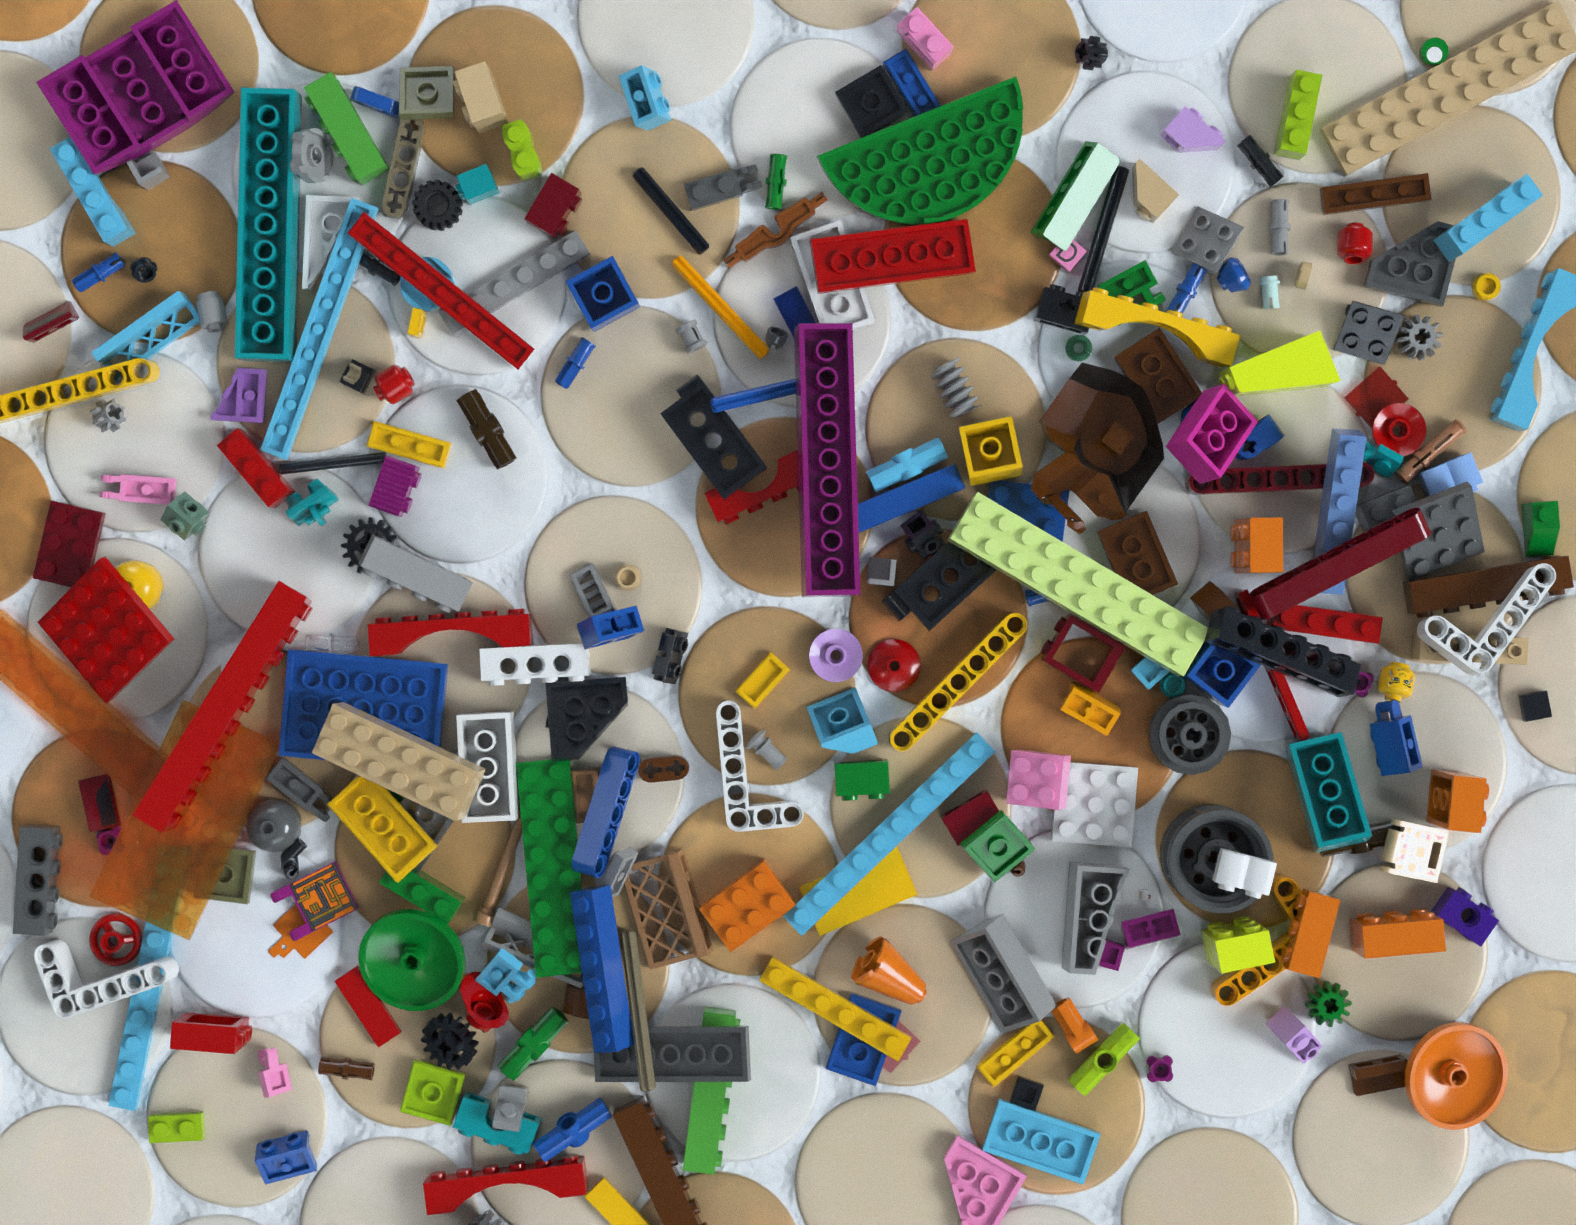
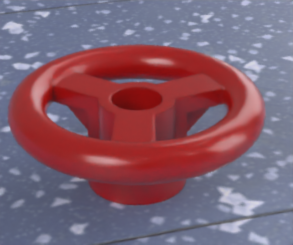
M113 913L101 917L93 925L89 935V944L93 955L100 962L109 966H122L134 960L140 952L142 933L138 924L132 918L123 914ZM118 921L126 924L133 934L122 935V933L114 930L110 922ZM101 928L105 934L100 939V945L105 953L100 950L97 942L98 933ZM112 936L117 938V945L111 942ZM134 943L132 950L126 956L112 958L114 953L122 948L123 944Z

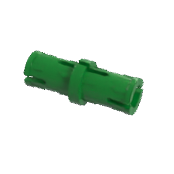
M770 154L769 176L765 182L768 185L766 209L782 210L783 190L787 184L785 179L786 155Z

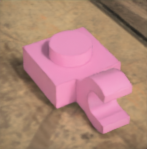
M265 1048L257 1051L258 1059L264 1066V1070L258 1071L264 1098L292 1090L286 1063H278L276 1048Z

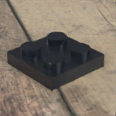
M882 65L835 92L838 101L860 138L877 132L908 113V109Z

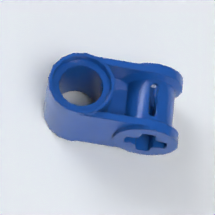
M1270 414L1257 422L1236 454V459L1247 460L1253 458L1285 436ZM1248 442L1250 447L1247 449V452H1243L1242 448Z

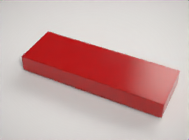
M356 966L334 981L378 1048L402 1032L382 1000L366 984L359 966Z

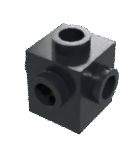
M922 510L900 525L907 536V539L904 540L907 547L912 553L917 551L923 559L945 545L940 536L943 533L942 528L935 519L930 521Z

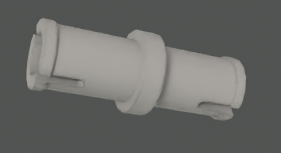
M1287 199L1271 201L1272 223L1269 224V231L1272 232L1271 255L1281 256L1288 254V231L1291 230V224L1288 223L1289 200Z

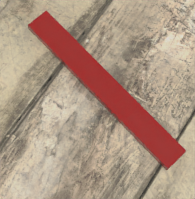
M363 212L347 232L517 370L520 369L535 350L367 213Z

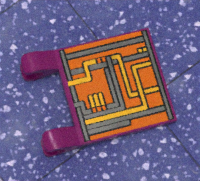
M336 861L270 894L274 903L292 895L305 921V924L290 931L289 935L293 941L359 909Z

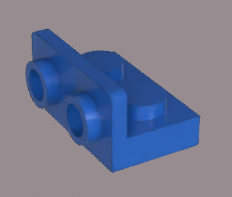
M307 1130L294 1132L276 1139H267L257 1144L254 1161L265 1185L317 1171V1162L309 1146L310 1135Z

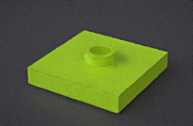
M414 1059L399 1112L451 1126L466 1073L454 1069L447 1070V1067H439L433 1063Z

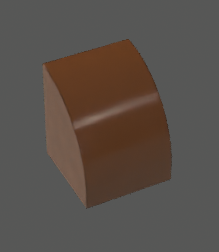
M567 984L562 1009L564 1013L589 1019L584 986L579 988Z

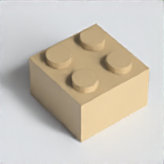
M486 61L454 71L457 80L453 81L458 97H460L462 103L465 102L466 104L462 107V111L470 128L475 127L480 134L509 123L493 73Z

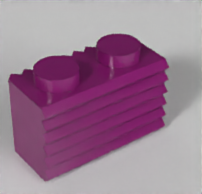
M386 455L368 506L398 517H402L404 513L408 514L413 499L409 498L412 488H417L421 480L422 474L418 472L420 467Z

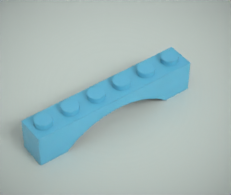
M1560 268L1544 276L1541 283V288H1543L1541 296L1536 298L1530 312L1533 315L1530 323L1527 322L1522 329L1520 337L1523 340L1521 345L1514 350L1510 362L1513 364L1510 372H1506L1500 384V387L1503 388L1501 394L1494 399L1490 408V412H1492L1490 420L1519 432L1528 430L1538 406L1533 386V367L1538 347L1545 333L1554 322L1567 311L1576 307V275Z

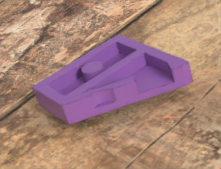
M237 368L232 377V383L224 391L223 399L217 410L212 413L211 420L264 423L267 370Z

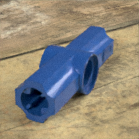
M598 1098L577 1113L567 1112L558 1119L556 1127L534 1141L533 1145L542 1160L546 1162L569 1146L573 1148L582 1146L588 1140L589 1132L613 1116L604 1101Z

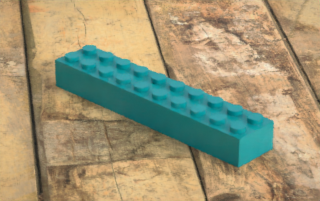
M241 88L235 358L241 361L292 362L296 352L300 176L294 175L290 168L293 146L292 135L294 132L301 131L302 96L296 89Z

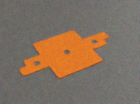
M295 904L273 925L283 937L268 952L274 958L278 954L284 958L295 948L306 959L333 931L326 925L293 941L289 935L290 931L305 924Z

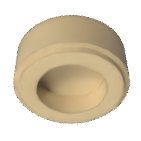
M1301 262L1295 280L1296 288L1306 289L1312 263Z

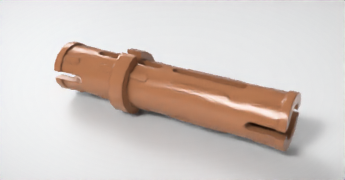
M1455 419L1420 451L1412 453V458L1396 470L1395 475L1401 482L1407 484L1421 470H1427L1430 467V463L1460 436L1467 432L1465 426ZM1447 436H1449L1442 444H1440V445L1434 450V447H1435V446H1437L1442 440H1444ZM1426 454L1428 455L1427 457H1425L1421 462H1419V463L1413 468V466H1414L1419 460H1421Z

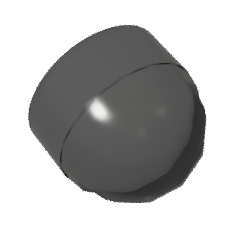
M769 327L765 335L766 344L768 347L775 345V349L782 348L786 343L788 333L778 327Z

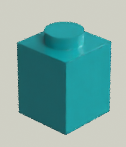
M487 164L457 175L459 184L455 185L461 200L466 198L470 205L500 193Z

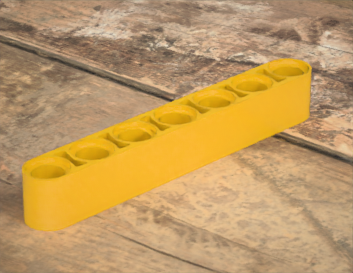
M136 358L0 395V424L153 383L159 377L160 368L152 360ZM143 364H146L148 374L143 378L139 370ZM120 371L123 379L117 385L114 381V376L116 372ZM92 378H95L97 381V387L94 391H91L89 388V382ZM66 385H69L72 390L69 398L64 396ZM41 392H44L46 395V401L43 405L38 401ZM16 399L21 404L17 412L13 408V403Z
M1008 613L892 729L889 741L894 749L897 751H907L1025 633L1027 630V620L1023 615L1019 613ZM1012 617H1017L1021 622V627L1017 632H1011L1007 627V623ZM993 636H998L1002 640V647L998 651H992L989 648L988 643ZM975 655H980L984 661L982 668L979 670H973L969 664L970 659ZM956 674L963 675L965 679V684L960 689H954L951 686V678ZM937 693H942L946 697V703L941 708H935L932 705V698ZM919 712L925 713L928 718L927 723L922 727H917L913 723L914 715ZM900 731L906 732L909 736L907 744L899 746L894 742V736Z

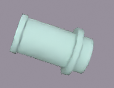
M1277 276L1261 277V283L1258 284L1262 287V309H1270V297L1272 298V308H1280L1278 284H1280V281H1277Z

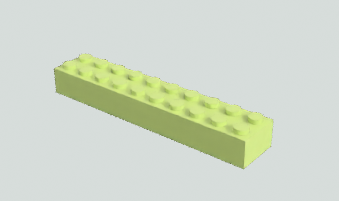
M979 492L973 495L947 540L1176 676L1185 675L1205 641L1208 629L1206 626Z

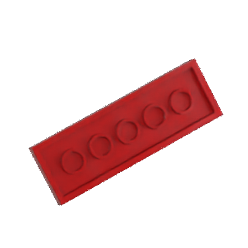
M968 219L815 238L809 241L817 294L967 275L976 272Z

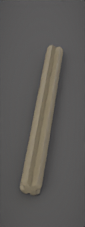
M625 931L620 934L638 1079L640 1090L647 1092L655 1090L656 1085L636 933L634 931Z

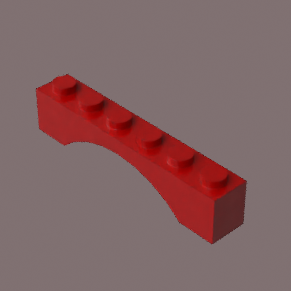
M509 609L508 615L498 616L497 610L481 611L482 617H471V612L455 613V618L444 619V614L428 615V620L418 621V615L402 616V622L392 623L391 617L375 618V624H367L369 655L401 654L419 639L444 630H466L478 633L492 639L503 648L532 646L531 613L524 614V609Z
M577 1154L564 1155L561 1160L551 1161L550 1159L546 1162L539 1158L535 1160V1163L525 1164V1161H515L509 1163L507 1167H498V1164H491L482 1167V1170L472 1171V1168H461L453 1174L437 1171L429 1174L430 1177H427L423 1183L427 1215L454 1212L465 1200L475 1193L501 1184L520 1183L532 1185L549 1191L559 1198L586 1195L589 1188L585 1156L578 1157Z

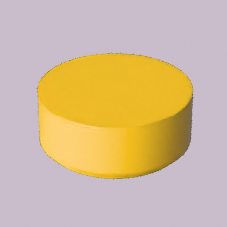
M1491 273L1479 275L1472 283L1473 295L1482 301L1495 298L1501 290L1500 280Z

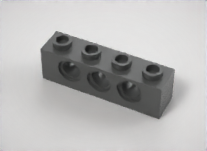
M27 824L19 829L13 934L46 936L52 933L53 929L57 926L58 916L54 912L55 903L59 899V887L56 886L57 876H59L61 871V861L58 860V852L63 844L60 826ZM38 847L43 848L45 851L44 860L37 856L36 851ZM37 873L44 879L42 887L35 882V875ZM34 900H37L41 903V913H38L34 910Z

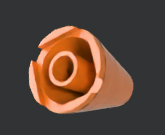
M881 936L875 938L865 947L868 951L864 958L859 956L856 960L851 974V979L856 984L909 1005L920 1003L925 998L927 993L925 989L926 983L887 939Z

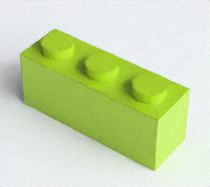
M1296 69L1289 76L1274 155L1300 160L1307 154L1322 74Z

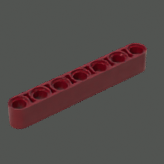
M1363 463L1364 479L1360 482L1359 487L1369 485L1374 479V470L1367 463ZM1327 464L1228 468L1224 472L1232 481L1228 489L1220 485V479L1205 482L1203 489L1198 490L1193 485L1194 477L1188 474L1185 479V487L1189 493L1194 495L1323 489ZM1304 470L1308 471L1311 475V481L1308 485L1303 484L1300 480V474ZM1276 472H1281L1284 475L1285 480L1282 486L1274 483L1273 476ZM1249 473H1254L1258 478V483L1255 487L1247 484L1246 479Z
M1420 508L1406 510L1255 588L1250 592L1249 596L1262 620L1270 619L1423 541L1431 535V530Z

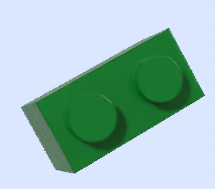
M888 760L834 762L836 796H842V801L858 800V795H868V799H883L884 794H890Z

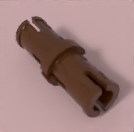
M321 1057L318 1074L340 1076L345 1080L360 1078L372 1081L375 1063L352 1061L351 1058L338 1060Z

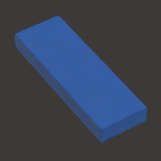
M907 49L902 50L883 62L885 69L914 116L941 106Z

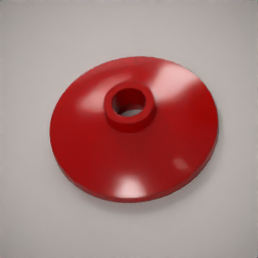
M1394 403L1384 407L1376 415L1372 425L1373 439L1377 446L1382 444L1402 456H1407L1414 453L1423 444L1426 436V423L1422 414L1415 407L1405 403ZM1395 425L1401 429L1398 436L1392 431Z
M888 639L874 647L869 655L867 667L870 678L879 688L889 692H899L914 684L919 676L921 663L919 655L912 645L900 639ZM892 661H898L900 666L898 670L892 671L889 664Z

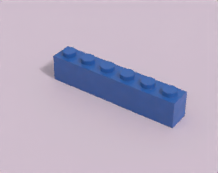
M611 886L586 887L570 892L593 1048L594 1053L618 1052L634 1045Z

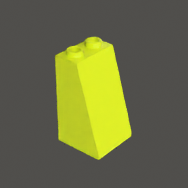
M1321 331L1221 371V377L1219 378L1220 385L1225 384L1235 396L1323 388L1341 381Z

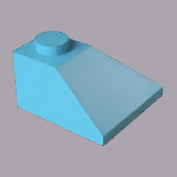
M856 687L806 707L822 748L855 754L878 744Z

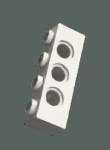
M583 643L479 649L481 681H488V686L505 685L504 680L515 679V684H531V678H542V683L558 682V677H568V681L575 682L583 681L584 676L591 675L589 649L584 650ZM560 655L565 656L569 660V667L565 671L559 670L555 665V661ZM532 657H538L542 661V668L539 672H534L529 668V661ZM506 658H510L515 662L516 667L513 673H506L502 668V663Z

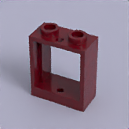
M1067 614L1065 618L1061 616L1054 627L1057 633L1053 640L1050 641L1048 639L1040 651L1043 654L1041 660L1094 692L1099 693L1126 647L1071 614ZM1072 624L1110 646L1091 680L1053 659Z

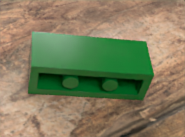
M413 869L399 883L395 882L385 871L379 881L381 885L422 910L437 916L446 924L453 920L466 898L422 870L418 872Z

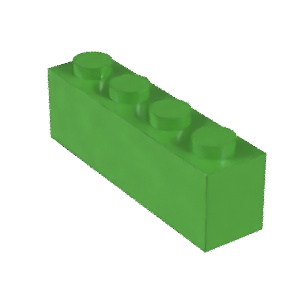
M332 71L304 87L308 96L304 97L312 112L317 110L321 119L318 120V123L326 135L330 133L335 142L331 145L339 158L344 156L348 163L345 170L352 181L357 179L358 182L364 185L390 169Z

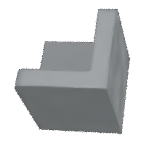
M156 152L137 163L132 159L126 162L138 184L147 190L171 177Z
M869 557L866 584L894 586L897 560Z

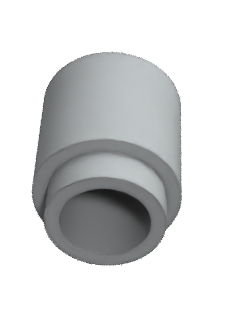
M209 291L197 295L198 301L196 306L201 328L207 329L209 333L224 330L223 326L228 324L223 298L219 297V292Z

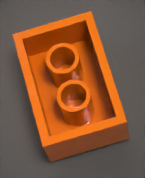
M1283 517L1234 520V525H1231L1230 539L1234 541L1235 552H1231L1230 564L1231 568H1235V573L1283 572Z
M1431 769L1426 822L1447 830L1481 833L1487 818L1486 811H1483L1484 801L1489 796L1487 779L1464 772Z
M764 858L703 902L699 910L731 953L796 906V901Z
M1426 908L1410 909V913L1400 914L1398 910L1384 911V916H1374L1373 913H1359L1357 918L1349 919L1352 951L1365 959L1446 952L1444 921L1442 918L1434 915V912H1427Z

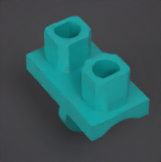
M315 479L307 486L311 493L307 498L303 499L299 493H293L286 498L288 510L285 512L298 526L305 522L309 526L315 521L320 526L325 525L327 522L324 515L331 512L329 506L339 501L337 495L319 479Z

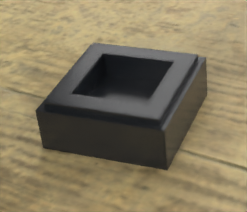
M1546 690L1518 695L1524 722L1552 717L1548 692Z
M1018 1075L1010 1102L1036 1111L1044 1085Z

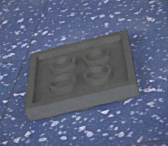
M1468 482L1392 510V516L1395 517L1406 510L1420 508L1431 530V535L1428 538L1401 551L1405 575L1410 581L1485 552L1473 489Z

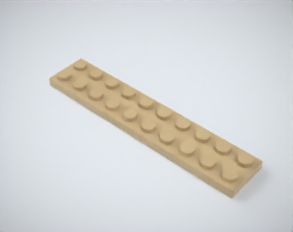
M1557 0L1320 129L1346 177L1575 53L1576 33Z

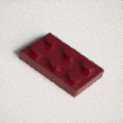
M51 500L33 578L72 587L94 565L106 513Z

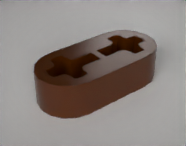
M679 755L645 759L640 764L638 772L642 780L650 783L680 780L689 772V763L686 758ZM675 760H679L680 765H684L685 769L681 770L680 775H676L674 770L666 771V766H672ZM648 763H652L655 768L662 767V771L655 772L652 778L649 777L648 773H644L643 769L648 767Z

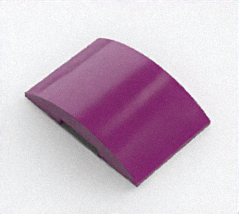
M177 0L130 27L132 31L87 57L81 55L36 82L95 175L123 165L130 159L134 160L168 142L205 118L235 93Z

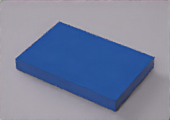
M851 992L849 997L851 1002L894 1027L897 1026L902 1009ZM839 1027L825 1069L876 1086L886 1054Z

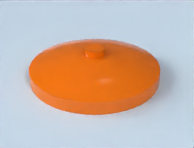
M1453 1022L1438 1026L1423 1036L1411 1052L1405 1070L1406 1093L1414 1110L1433 1125L1449 1130L1472 1127L1487 1118L1501 1101L1508 1079L1507 1060L1499 1042L1487 1031L1464 1022Z

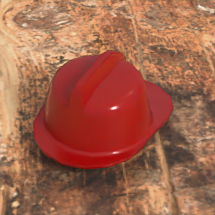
M471 972L463 978L460 985L461 996L466 1006L465 1017L472 1027L486 1033L492 1028L503 1026L508 1020L509 1011L501 992L495 996L475 981L480 972Z

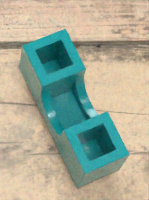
M467 1091L462 1099L453 1128L458 1129V1133L467 1137L479 1136L489 1145L498 1146V1144L507 1146L508 1150L512 1153L523 1155V1153L529 1154L542 1118L524 1112L519 1132L492 1128L493 1121L489 1117V1107L492 1100Z

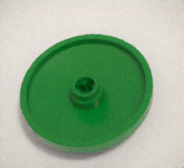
M401 909L381 916L367 930L359 947V967L368 987L382 1001L402 1010L425 1011L442 1005L454 995L465 973V953L456 933L437 916L421 910Z

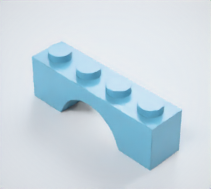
M69 137L50 148L102 240L114 247L136 234L125 213L113 200L99 175H95L72 138Z
M1527 173L1433 241L1448 262L1478 244L1542 197L1543 194Z

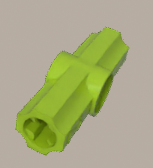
M1122 1022L1101 1045L1093 1048L1091 1055L1068 1078V1081L1081 1094L1086 1096L1107 1073L1115 1070L1117 1063L1140 1040V1037ZM1101 1054H1110V1060L1107 1064H1098V1057Z

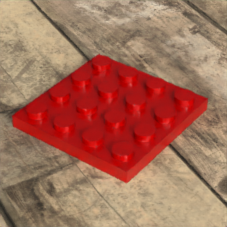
M106 556L100 558L37 622L105 704L112 701L175 640Z

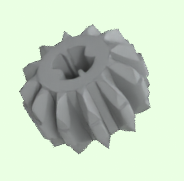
M1420 315L1413 316L1412 320L1407 318L1403 321L1404 327L1399 328L1398 334L1402 335V337L1395 339V342L1398 344L1403 343L1404 346L1400 348L1399 352L1409 351L1407 356L1410 360L1414 359L1415 356H1417L1419 361L1425 360L1426 355L1432 357L1435 355L1433 348L1438 349L1442 345L1436 340L1443 336L1442 332H1435L1439 323L1436 322L1429 325L1431 321L1429 316L1421 319ZM1415 335H1422L1423 341H1416Z

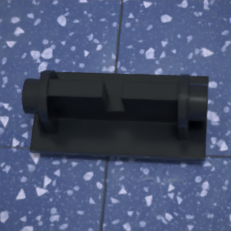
M666 628L665 632H662L658 650L667 653L666 657L656 656L652 671L654 680L676 684L682 671V657L688 647L687 632Z

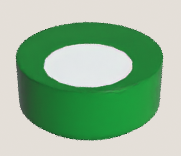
M1437 37L1430 38L1424 42L1419 51L1422 62L1428 66L1441 64L1449 53L1446 42Z

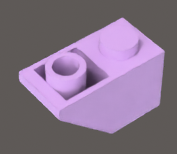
M1186 106L1160 135L1179 153L1218 150L1226 142L1218 128L1213 125L1209 127L1202 121L1203 117L1194 108L1188 109Z
M1285 1005L1266 1023L1268 1028L1303 1064L1313 1059L1322 1047V1044Z

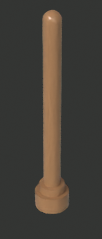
M520 810L519 818L515 820L483 906H480L479 910L476 909L472 919L484 926L492 927L495 917L494 906L522 835Z

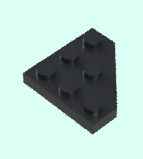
M626 677L545 683L552 762L579 760L628 706Z

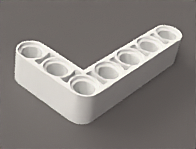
M1541 563L1527 569L1475 640H1472L1441 616H1432L1422 620L1417 626L1418 637L1466 674L1478 675L1487 672L1553 585L1556 579V572L1551 565ZM1536 571L1543 574V583H1539L1536 580ZM1521 592L1525 593L1528 597L1527 605L1520 601L1519 595ZM1505 613L1509 614L1513 619L1511 626L1504 622ZM1430 622L1437 626L1436 636L1428 631ZM1489 634L1495 636L1497 640L1495 648L1488 643ZM1451 639L1459 643L1458 652H1454L1451 649ZM1474 655L1481 660L1480 669L1475 668L1472 664Z
M733 700L721 702L716 710L725 814L728 827L733 831L742 832L797 826L803 819L804 811L800 803L788 800L749 804L741 709L737 702ZM723 706H733L736 710V716L730 720L725 719L721 714ZM727 732H735L738 735L739 741L736 745L729 746L724 742L723 737ZM736 758L740 761L741 768L738 772H730L727 769L726 762L729 759ZM733 785H739L742 787L744 794L741 798L734 799L729 795V788ZM788 807L797 808L799 810L798 818L795 820L786 819L784 816L785 809ZM762 809H768L771 811L773 818L771 821L763 823L757 817L758 812ZM734 812L744 813L746 816L744 824L735 825L731 821V815Z
M54 939L38 946L34 951V960L55 1015L63 1019L158 987L174 979L179 972L176 960L167 956L82 985L66 942L61 939ZM159 967L164 971V976L160 973ZM136 975L140 978L141 984L137 981ZM113 984L117 986L118 992L115 990Z

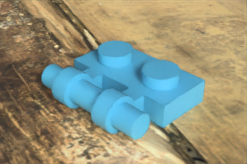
M501 948L480 972L475 981L495 996L501 991L506 995V1001L512 1004L515 1001H519L525 995V990L530 989L535 984L536 974L534 969L522 972L520 968L523 963L516 959L514 955Z

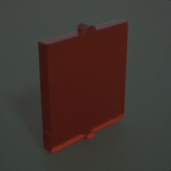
M1380 366L1344 397L1356 411V416H1361L1371 429L1376 415L1384 407L1394 403H1405L1409 400L1396 385L1397 381L1392 380Z

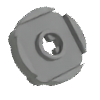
M318 128L303 129L299 132H294L292 135L293 146L290 168L294 175H299L307 183H321L325 181L323 180L324 176L330 175L332 171L331 145L326 146L323 138H327V136Z

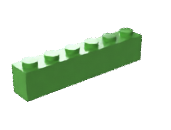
M705 1007L702 1026H740L741 1019H736V1011ZM694 1082L683 1171L714 1175L715 1167H721L723 1151L718 1150L719 1140H725L727 1124H721L722 1115L728 1114L730 1098H725L726 1087L732 1088V1082Z

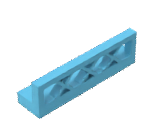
M178 290L91 353L96 361L103 363L105 367L112 365L110 360L118 354L127 356V361L132 360V357L150 359L199 324L198 311L187 295ZM187 307L194 318L186 324L176 323L178 312ZM161 324L171 325L167 338L164 340L155 338L156 327ZM140 339L149 341L147 352L143 355L133 354L135 342ZM120 371L116 372L114 380L119 381L123 378Z

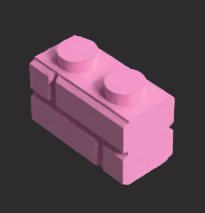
M918 7L897 25L896 32L922 60L925 59V64L932 71L953 51L954 46Z

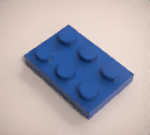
M1003 480L989 482L987 498L1063 542L1066 519L1052 505L1045 504L1036 498L1030 489L1032 484ZM1070 490L1060 493V498L1067 505Z

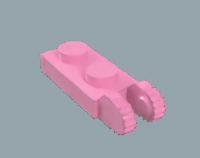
M121 474V476L101 475V481L105 483H120L119 493H114L113 491L100 492V498L119 499V501L168 505L176 497L177 479L124 474Z

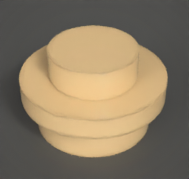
M622 565L615 573V583L624 591H632L640 585L641 573L634 565Z

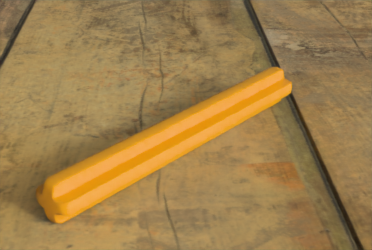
M679 255L672 261V267L759 359L764 358L770 351L769 347L682 255Z

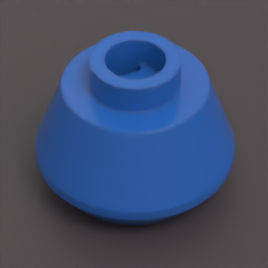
M1228 258L1219 270L1220 275L1217 276L1221 288L1224 291L1228 289L1231 293L1248 290L1251 280L1244 266L1238 258Z

